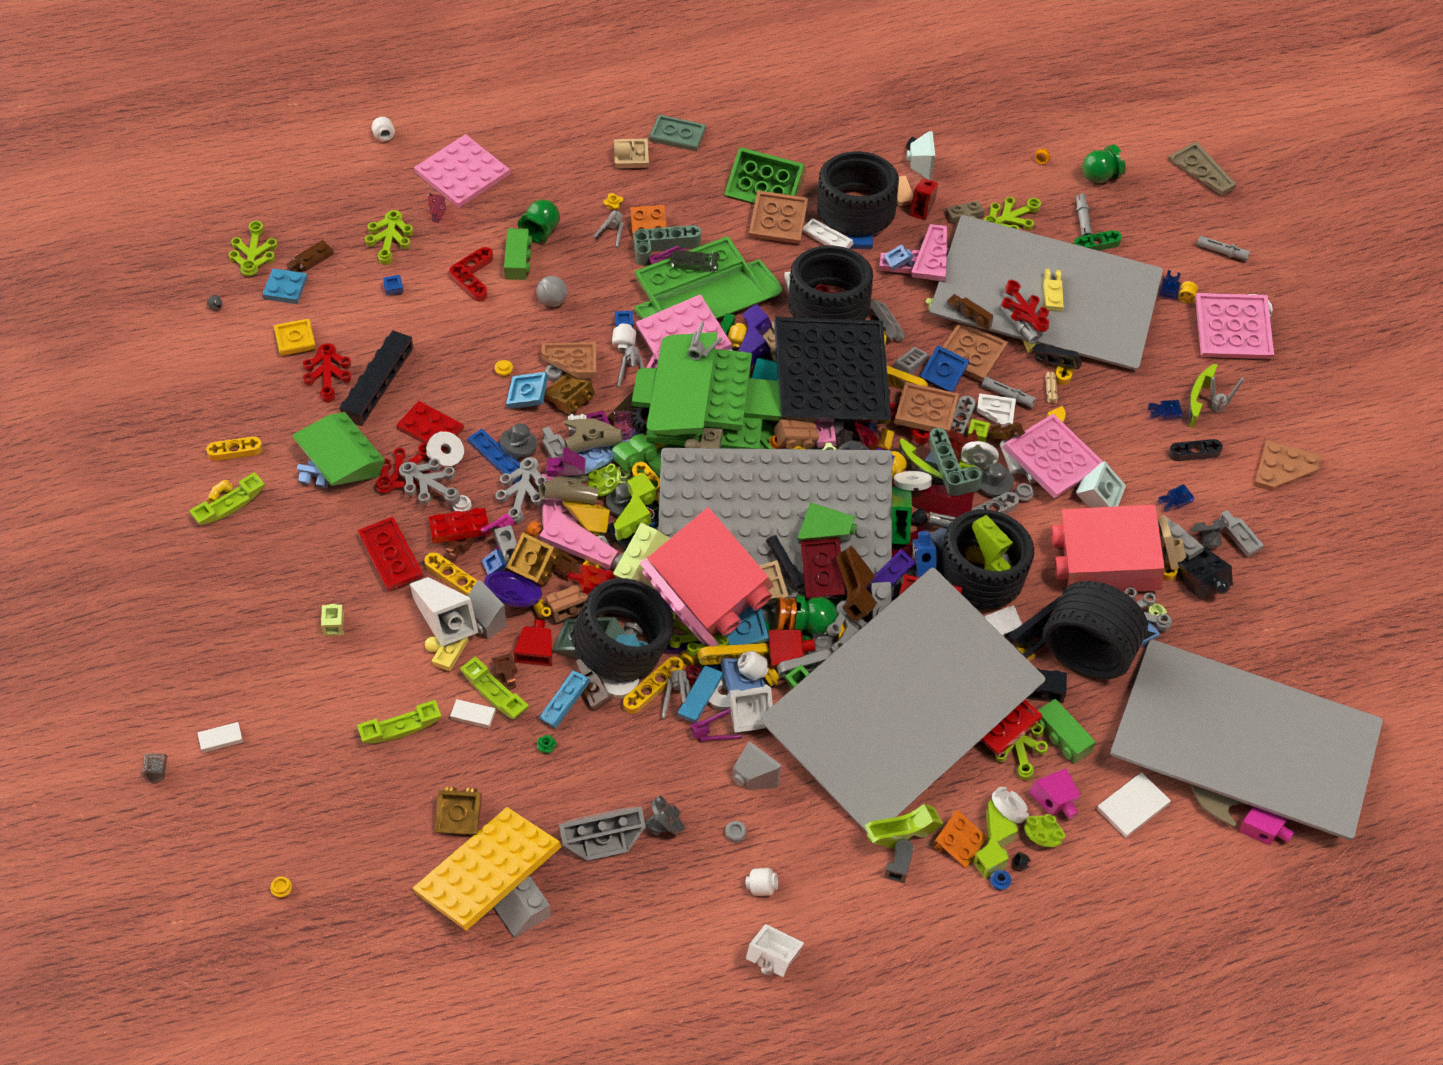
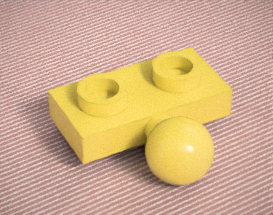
M429 637L425 641L426 650L431 653L437 652L432 659V665L451 671L469 639L466 637L441 646L436 637Z

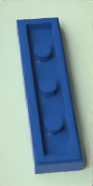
M483 429L467 438L468 443L501 474H511L520 468V463L516 459L511 458ZM522 476L515 479L512 484L514 485L519 482Z

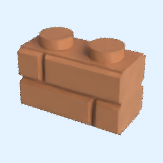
M779 420L774 428L779 447L792 449L800 446L805 449H811L819 440L815 421Z
M580 584L546 596L547 607L550 608L551 616L555 623L579 615L589 595L582 593Z

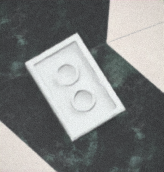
M1141 772L1098 805L1097 810L1127 838L1166 808L1171 800Z

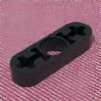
M1217 439L1177 442L1170 446L1168 455L1173 461L1216 458L1220 456L1223 445ZM1191 448H1198L1200 452L1195 453L1191 450Z

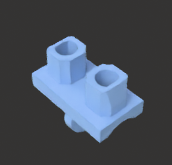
M311 460L308 461V465L298 464L297 470L299 471L300 484L310 485L311 478L316 477V486L320 488L328 487V480Z

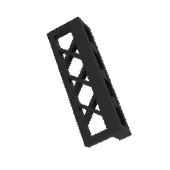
M1061 596L1008 635L1007 640L1016 649L1019 646L1028 647V651L1024 654L1020 652L1026 659L1046 644L1043 637V628ZM1032 636L1041 637V641L1030 642V638Z

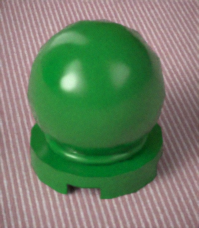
M1117 145L1106 146L1104 150H1094L1085 156L1082 163V171L1087 180L1093 183H1104L1110 180L1111 177L1115 179L1125 174V160L1121 161L1119 155L1121 150Z
M541 199L534 201L528 207L527 212L519 218L517 222L518 229H529V236H532V242L539 243L544 241L545 243L550 237L551 232L559 224L560 213L558 207L550 200Z
M795 595L797 614L794 630H799L802 633L805 629L814 636L827 635V627L834 623L838 616L836 606L828 599L822 597H814L806 601L804 595Z

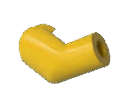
M228 480L221 481L212 488L207 501L212 503L217 500L223 490L229 493L233 488V484L229 483Z
M540 599L537 604L533 605V609L539 618H545L551 614L550 608L546 607L547 604L543 603V599Z

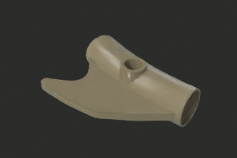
M597 419L564 421L565 426L576 429V432L570 438L564 439L565 446L575 453L601 447L616 446L623 442L621 428L617 429Z
M558 476L548 482H542L539 487V495L541 499L575 501L595 505L599 488L588 487L582 484L589 481V476Z
M1190 784L1203 810L1219 821L1235 827L1236 822L1229 814L1228 809L1240 804L1247 805L1246 803Z

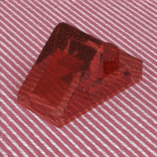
M952 429L947 433L953 450L960 454L965 444L978 441L976 430L967 438Z

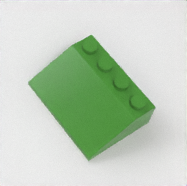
M739 147L724 195L754 204L757 191L797 196L806 172L805 165Z
M345 412L330 414L293 434L294 440L332 486L379 477L385 459Z

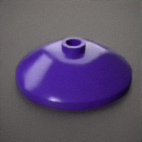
M498 571L490 573L484 580V584L507 607H530L537 604L542 596V591L538 584L521 574Z

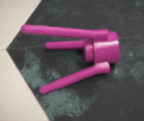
M504 514L495 522L482 528L481 531L485 532L494 527L498 529L509 525L513 527L515 523L510 515Z

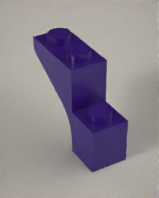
M757 304L742 314L748 325V332L738 351L752 353L750 367L757 361V358L764 357L771 350L762 334L766 333L773 325L768 315Z

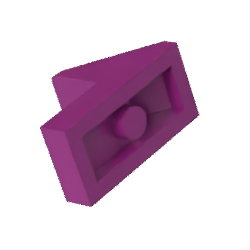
M564 447L563 457L547 459V477L585 474L586 459Z

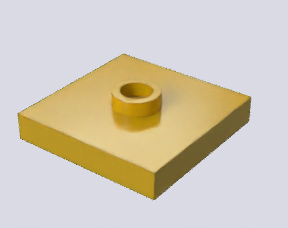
M310 319L274 325L280 356L316 349Z

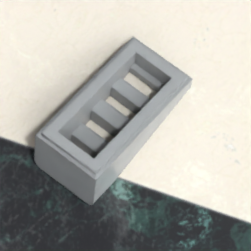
M913 347L895 361L893 368L913 375L929 358V354Z

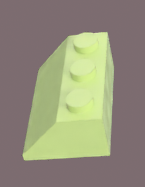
M641 523L613 574L617 578H629L643 582L655 589L642 573L644 568L640 562L645 558L648 560L647 557L670 538L658 530Z

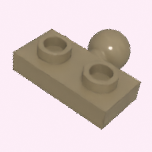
M979 201L946 207V214L952 223L959 222L961 215L978 219V217L984 216L985 212Z
M704 428L701 442H698L695 438H689L686 440L684 447L721 448L723 430Z

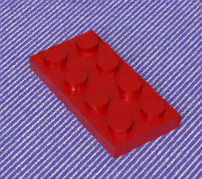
M393 516L357 530L387 592L424 577Z

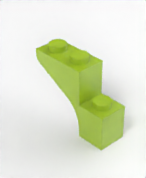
M645 473L627 481L628 491L632 499L614 523L615 537L618 541L631 536V534L637 531L641 523L647 526L651 524V513L645 505H649L656 500V489Z
M987 515L976 520L972 528L985 558V570L1006 571L1011 569L1012 567L1002 556L1013 542Z
M993 800L989 801L986 811L989 843L982 850L976 852L973 862L985 879L990 877L994 871L1003 870L1007 867L1009 856L1003 847L1015 841L1018 833L1016 823L1006 818L997 809Z
M923 804L916 810L903 816L871 821L865 825V828L868 832L867 837L873 844L895 849V845L899 840H908L912 836L926 838L941 827L943 822L935 807Z

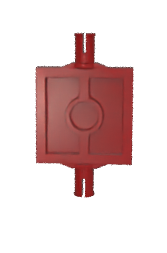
M581 564L579 574L569 571L567 575L568 580H573L580 584L582 593L589 594L594 587H597L603 581L613 578L617 579V577L611 570H603L593 565Z

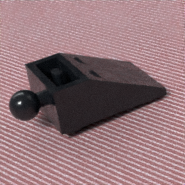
M1205 547L1203 552L1190 560L1185 558L1178 562L1177 575L1188 590L1200 599L1216 592L1218 594H1226L1230 586L1233 585L1232 566Z

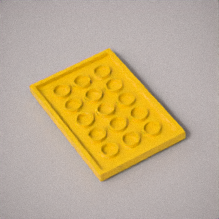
M506 807L479 830L477 835L472 836L415 885L413 890L416 895L467 931L562 846L557 839Z

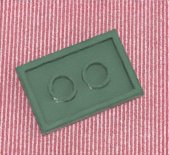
M658 115L650 133L649 141L697 152L705 134L706 125Z

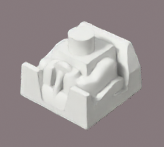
M766 684L764 687L746 689L744 691H729L731 721L734 732L766 728L760 722V717L773 706L771 687Z
M765 924L749 944L746 959L753 963L757 962L758 966L761 967V971L766 975L776 973L784 977L792 961L800 954L804 943Z

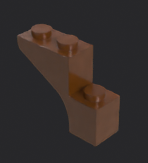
M851 545L836 556V560L847 589V601L842 608L855 623L868 615L878 603L866 589L876 576Z

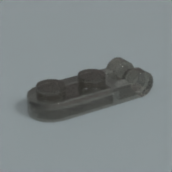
M679 250L671 253L670 264L678 269L717 272L719 267L717 262H719L720 254L717 252L709 254Z

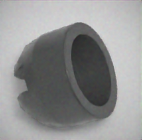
M215 294L208 299L206 304L212 310H219V306L223 305V301Z

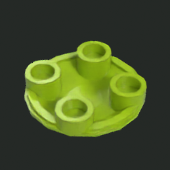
M609 464L599 470L591 471L589 473L588 487L599 488L598 497L611 493L621 480L620 470L614 464Z
M1053 815L1028 816L1025 821L1024 829L1026 835L1038 845L1056 847L1065 838V833Z

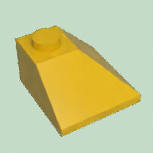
M563 501L564 507L583 528L593 535H600V532L607 533L609 509L597 504Z

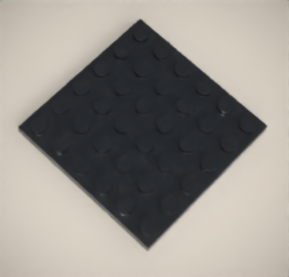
M796 317L774 318L780 420L890 423L891 410L883 321Z

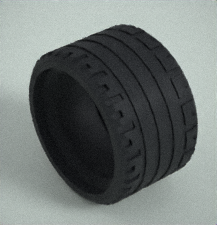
M846 152L827 160L819 172L817 213L820 219L831 229L851 236L871 235L884 230L892 223L896 214L899 186L897 170L886 159L869 152ZM861 191L872 195L854 196L843 192Z
M819 246L801 253L793 261L790 269L788 301L790 313L796 318L865 320L870 312L873 269L869 262L859 253L841 246ZM823 284L844 288L848 291L829 293L816 290L814 287Z
M987 509L971 510L959 515L958 518H955L950 523L939 553L936 570L951 585L962 587L961 595L975 608H999L1007 603H1011L1021 593L1034 558V543L1023 525L1009 515ZM985 515L1013 542L1005 552V554L1008 553L1014 566L1009 570L989 571L976 567L969 563L959 552L960 549L966 548L968 545L980 547L972 525L976 520Z
M629 578L606 580L598 584L597 587H594L589 593L573 626V646L584 665L597 675L618 682L635 681L643 678V676H647L655 668L673 635V613L661 594L643 582ZM611 613L629 618L638 623L644 630L649 644L635 647L617 642L602 630L596 616Z
M1080 581L1069 585L1062 593L1044 627L1043 637L1053 656L1070 670L1089 678L1114 679L1123 676L1129 670L1147 634L1148 622L1141 607L1125 592L1102 582Z

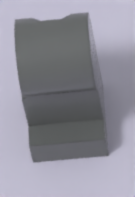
M902 839L896 843L894 863H887L884 878L905 884L913 853V844L909 840Z

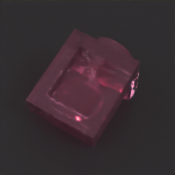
M429 193L428 204L430 214L432 215V222L439 223L446 210L445 197Z
M614 411V427L622 429L623 440H630L633 437L632 411Z

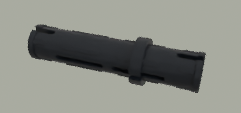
M777 535L770 536L766 539V543L781 566L783 576L788 579L794 591L796 589L799 590L805 584L797 572L796 565H793Z

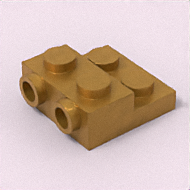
M566 373L546 389L544 399L555 403L558 410L571 414L574 411H578L584 402L592 400L595 391L590 381L583 378L578 379Z
M523 532L506 568L544 585L552 577L551 569L553 565L558 564L560 561V550Z
M444 787V790H438L435 833L477 835L482 794L477 792L478 789L465 788V791H457L456 787Z

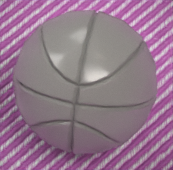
M547 276L538 283L536 292L539 301L543 305L557 307L566 300L568 289L561 278Z

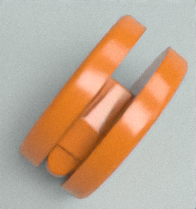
M778 597L774 614V630H783L784 625L785 630L795 629L797 614L795 598Z

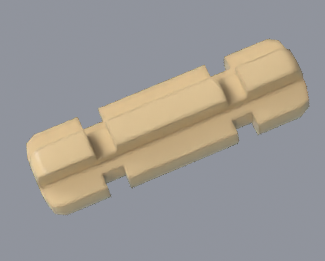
M1047 372L1045 376L1047 382V401L1050 404H1055L1058 400L1056 374L1054 372Z

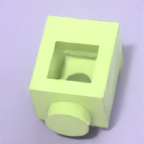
M342 604L322 605L321 627L323 635H344Z

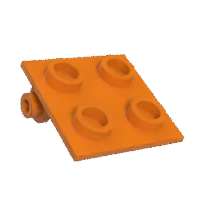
M665 205L630 207L633 241L634 233L637 230L667 227Z
M956 810L935 839V849L939 852H942V850L947 851L964 868H967L976 852H978L987 839V836L959 810Z

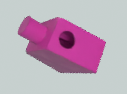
M1066 768L1036 780L1029 791L1050 815L1054 816L1063 812L1068 820H1071L1079 814L1074 805L1079 800L1080 793Z
M1257 807L1252 808L1239 829L1241 833L1267 845H1271L1276 837L1288 843L1294 832L1285 827L1288 818Z

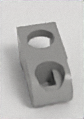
M511 525L494 529L493 533L495 542H497L499 551H501L506 564H508L517 545Z

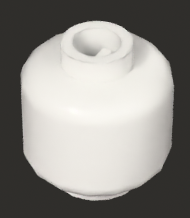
M379 117L373 121L372 131L378 141L387 142L394 137L395 128L389 118Z
M619 324L614 328L612 344L618 351L625 352L626 348L635 346L636 331L631 325Z
M755 651L743 653L738 660L739 672L750 680L756 681L763 678L768 672L766 658Z
M771 868L752 869L750 876L746 877V888L750 889L754 896H770L778 889L777 873H774Z

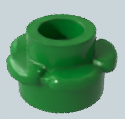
M544 735L537 740V749L542 754H551L557 746L556 740L551 735Z

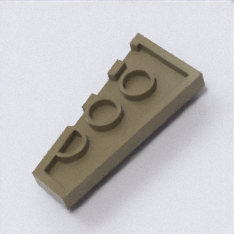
M1197 141L1168 156V161L1221 196L1236 189V183Z

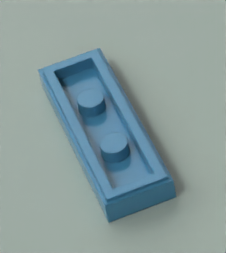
M704 666L686 697V703H683L680 707L678 717L696 723L723 678V672Z
M573 670L539 716L540 721L557 729L590 683L589 677Z

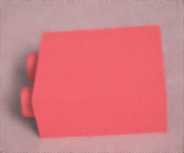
M1155 505L1062 509L1061 525H1051L1052 547L1062 548L1063 556L1055 557L1056 580H1066L1067 587L1080 581H1096L1114 586L1123 592L1130 587L1136 591L1162 589L1165 568Z
M709 507L647 557L713 637L718 632L723 636L733 632L741 624V619L738 616L749 606L753 610H758L772 597L769 590L774 585L768 575Z

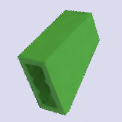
M810 502L798 535V544H801V541L840 538V541L849 540L850 535H854L857 528L855 516Z

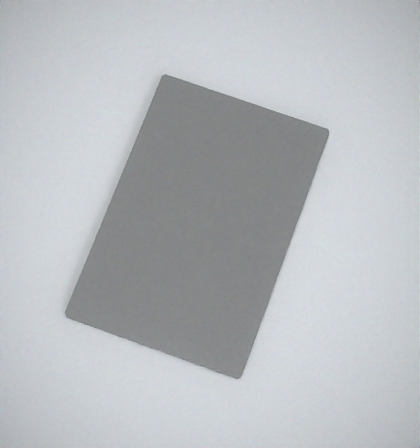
M961 215L947 256L946 282L939 281L929 312L931 315L985 329L947 305V300L953 294H956L962 299L968 298L993 314L992 327L988 331L1028 341L1024 335L1019 334L1017 327L999 309V305L1005 297L1019 303L1014 296H1010L1005 292V286L1008 280L1017 281L1021 285L1018 292L1027 303L1031 295L1039 297L1040 302L1035 310L1037 315L1040 307H1044L1043 283L1045 269H1050V280H1055L1056 270H1061L1063 311L1049 310L1050 313L1047 316L1049 329L1046 332L1036 331L1031 324V328L1040 336L1036 344L1040 343L1045 344L1047 347L1077 351L1080 356L1132 370L1139 369L1163 272L1161 267Z
M663 448L661 451L658 531L669 538L673 537L709 507L758 565L776 561L775 556L766 543V539L777 535L793 565H796L797 572L804 582L801 544H798V535L811 502L855 516V523L857 524L855 534H851L849 540L840 541L841 552L852 545L874 575L891 559L892 452L889 450ZM782 574L789 598H795V595H804L806 598L805 585L799 590L796 589L794 591L788 579ZM845 586L846 596H843V597H832V598H825V599H847V589H846V586Z
M931 568L760 717V722L859 826L868 833L865 828L867 823L897 817L1042 685L1045 677L935 568Z
M1150 640L1110 754L1113 757L1347 840H1353L1383 720L1378 716L1165 643Z

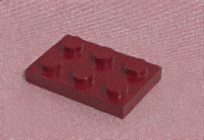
M840 538L801 541L806 600L814 597L832 598L846 596L845 583L836 560V556L841 552Z

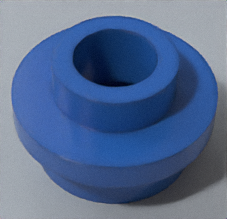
M996 870L991 874L990 883L994 889L1003 891L1011 885L1012 879L1008 872ZM998 877L1003 878L1004 881H999Z

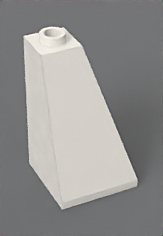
M429 577L410 584L413 599L441 646L479 633L471 599L468 596Z

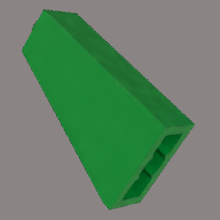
M892 487V544H910L911 491L901 490L897 487Z

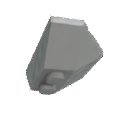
M642 806L606 811L575 818L559 824L563 846L587 861L629 852L646 828Z

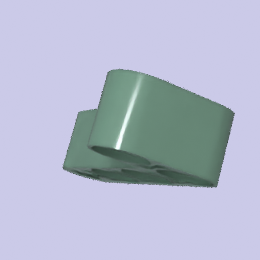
M695 225L640 229L634 233L636 263L643 266L649 264L651 252L666 251L675 246H679V249H695L701 245V229Z
M942 428L933 429L930 432V449L948 494L959 496L979 490L982 486V471L978 467L960 469L946 431Z

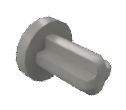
M627 622L624 625L626 630L624 635L636 634V636H641L643 630L636 622Z

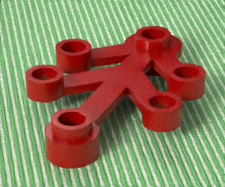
M1008 280L1005 292L1010 296H1014L1019 303L1005 297L1001 302L1002 307L1005 309L1015 308L1010 315L1014 321L1022 319L1032 324L1036 331L1046 332L1049 329V320L1047 319L1050 313L1049 310L1045 307H1040L1036 315L1035 310L1040 302L1039 297L1031 295L1027 303L1018 292L1021 285L1015 280Z
M331 343L322 344L318 348V354L315 357L303 361L304 370L312 371L315 365L323 360V364L315 371L303 375V382L305 385H312L323 374L324 387L320 390L321 400L326 403L334 401L336 397L335 391L331 387V373L339 377L343 383L351 381V373L349 371H342L331 363V359H333L342 368L347 369L351 366L350 358L347 356L342 357L336 353V347Z
M428 443L420 444L418 447L419 453L408 462H414L417 465L423 459H430L427 453H425L427 452L426 447ZM399 447L394 450L395 472L390 476L391 460L384 458L381 476L375 482V488L379 493H389L393 489L405 487L406 481H397L399 478H403L399 473V468L406 456L403 448ZM428 470V471H423V472H421V473H423V474H425V473L430 474L431 471ZM413 479V483L417 490V481Z

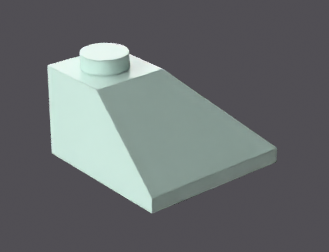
M932 131L927 132L912 142L910 151H907V161H910V168L928 180H932L935 162Z
M1104 461L1081 480L1076 494L1087 506L1092 508L1116 507L1120 503L1126 485Z

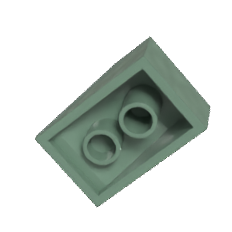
M615 617L597 618L602 630L614 640L618 635L625 634V630ZM577 619L565 620L552 651L554 653L580 659L575 651L574 641L572 640V630Z

